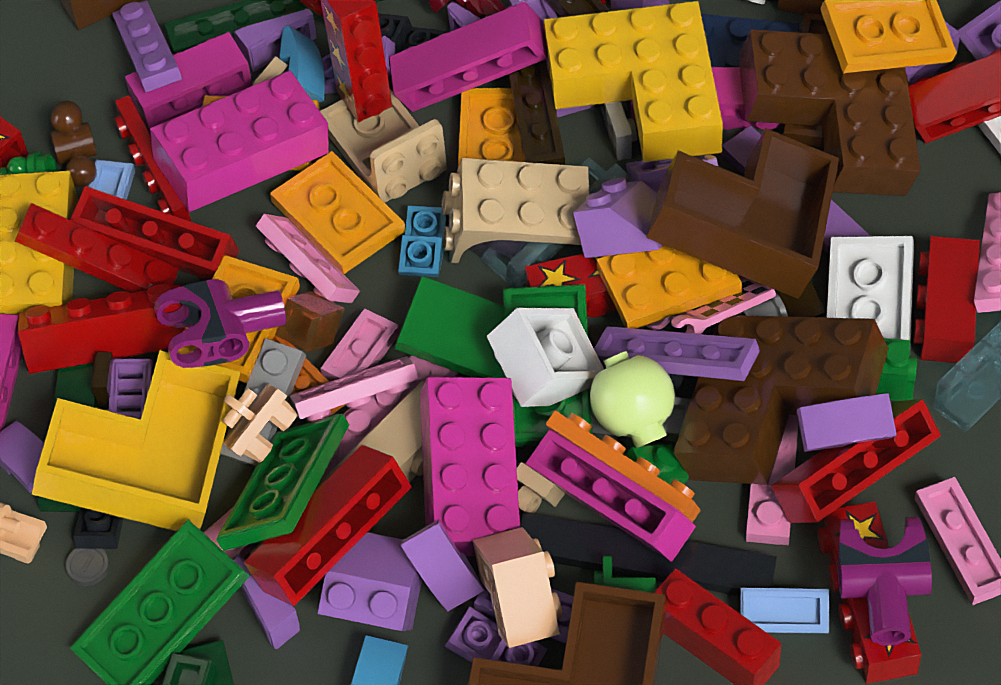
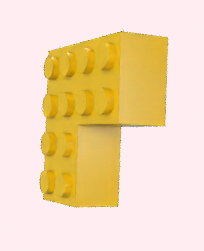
M698 1L544 19V33L548 54L547 62L555 109L632 100L643 162L673 159L678 150L691 156L722 153L723 122Z
M70 171L0 175V314L19 315L20 312H26L34 306L45 305L54 307L66 305L72 301L74 267L15 242L31 203L64 218L71 219L78 203V196Z
M160 350L141 420L57 398L36 469L32 495L173 531H178L188 519L197 528L201 529L227 425L222 420L231 410V407L223 400L227 394L234 398L241 371L218 365L183 368L172 362L169 352Z

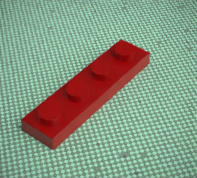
M130 96L115 100L119 116L113 118L116 129L122 140L129 138L131 144L127 145L135 166L143 165L146 172L142 173V177L149 193L152 195L157 192L160 200L156 201L159 211L191 222L188 210L153 159L151 136Z
M33 203L30 204L15 239V242L131 293L145 291L158 284L173 286L179 268Z

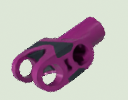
M218 279L191 283L169 290L157 299L154 307L158 321L163 325L177 326V328L188 327V329L184 330L185 332L173 337L168 344V352L172 362L183 368L212 366L237 360L245 355L249 349L246 333L286 325V313L279 290L233 299L228 285ZM173 303L182 304L181 308L173 313L163 312L167 306ZM184 346H197L192 353L183 355L177 353Z
M918 516L905 517L903 539L894 547L887 549L874 548L866 544L860 537L858 529H855L853 519H841L837 559L840 598H867L871 640L879 645L892 646L908 641L911 638L907 596L931 595L932 573L929 546L922 522Z

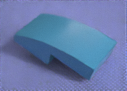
M289 25L283 27L279 59L289 66V71L291 70L311 100L324 101V67L315 42Z
M408 206L405 235H402L399 275L439 277L444 253L443 232L448 224V215H443L442 207Z
M366 635L351 685H400L409 646Z

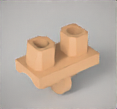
M269 383L259 395L247 388L239 400L227 394L223 401L232 409L222 422L233 429L223 440V444L240 457L244 454L261 463L273 446L272 443L259 434L262 428L270 421L280 430L285 431L298 414L285 401L287 395Z
M0 502V553L28 564L33 560L40 547L39 542L47 529L45 521L13 511L8 504Z

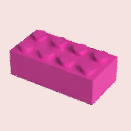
M291 70L150 128L153 159L188 212L329 153L328 122Z
M427 377L420 392L425 525L428 526L440 520L460 553L463 552L465 556H476L472 540L520 528L511 378Z

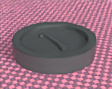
M76 548L69 554L66 560V570L70 579L81 586H91L99 583L106 577L110 567L109 559L103 549Z

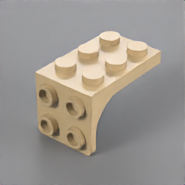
M391 89L390 94L393 107L359 123L343 100L320 111L328 122V136L360 179L384 203L403 196L408 190L425 181L437 178L442 172L447 170L442 125L438 120L434 119L419 126Z
M462 158L457 172L450 174L449 191H444L442 200L443 215H449V227L445 226L443 232V250L449 251L450 263H459L465 250L476 244L488 241L510 240L581 245L573 212L586 202L585 198L589 195L588 167Z

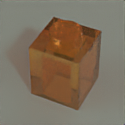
M312 291L287 298L284 307L286 325L278 326L275 335L308 353L332 345L345 308Z

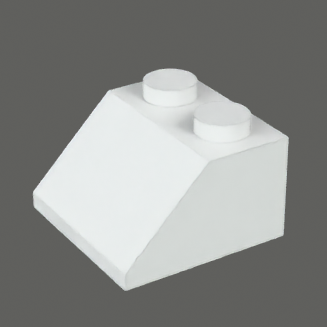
M516 308L487 335L496 360L501 365L506 377L512 380V393L521 407L550 406L591 388L596 374L604 370L574 308Z

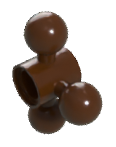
M66 100L56 104L52 110L51 123L56 130L50 131L59 165L68 163L65 171H70L74 186L85 187L90 185L96 178V165L89 157L97 156V151L89 123H81L82 111L76 103Z

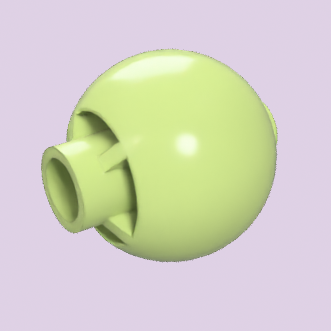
M627 351L603 360L606 369L596 374L590 390L591 408L600 425L615 436L631 437L636 448L666 436L663 423L671 415L675 402L673 383L666 370L659 363L646 356L637 355L629 358Z

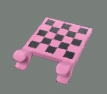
M739 276L742 282V292L677 314L678 316L674 318L671 316L648 324L647 327L656 331L661 330L672 319L673 327L681 328L686 324L687 330L685 333L702 334L707 327L776 297L775 289Z

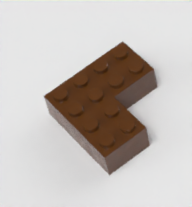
M751 29L739 54L746 121L822 125L825 153L839 158L833 192L906 196L921 169L905 67L843 73L830 35Z
M765 128L747 160L744 176L678 150L660 182L646 238L799 299L819 266L839 158Z
M733 315L716 323L712 335L756 339L760 352L745 381L698 377L674 454L692 481L768 485L789 415H798L797 409L801 407L876 394L889 348L875 319Z
M576 582L562 670L473 657L468 685H655L667 610L666 596L664 594Z

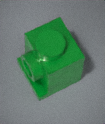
M884 338L889 349L875 395L889 393L890 401L913 400L917 357H910V340Z

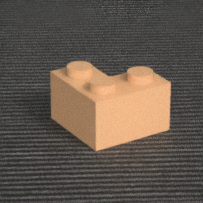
M521 527L472 540L480 579L491 594L498 633L508 648L559 635L557 619L563 617L562 606L558 594L551 592L549 578L555 576L554 566L549 552L542 551L538 539H532L524 528Z

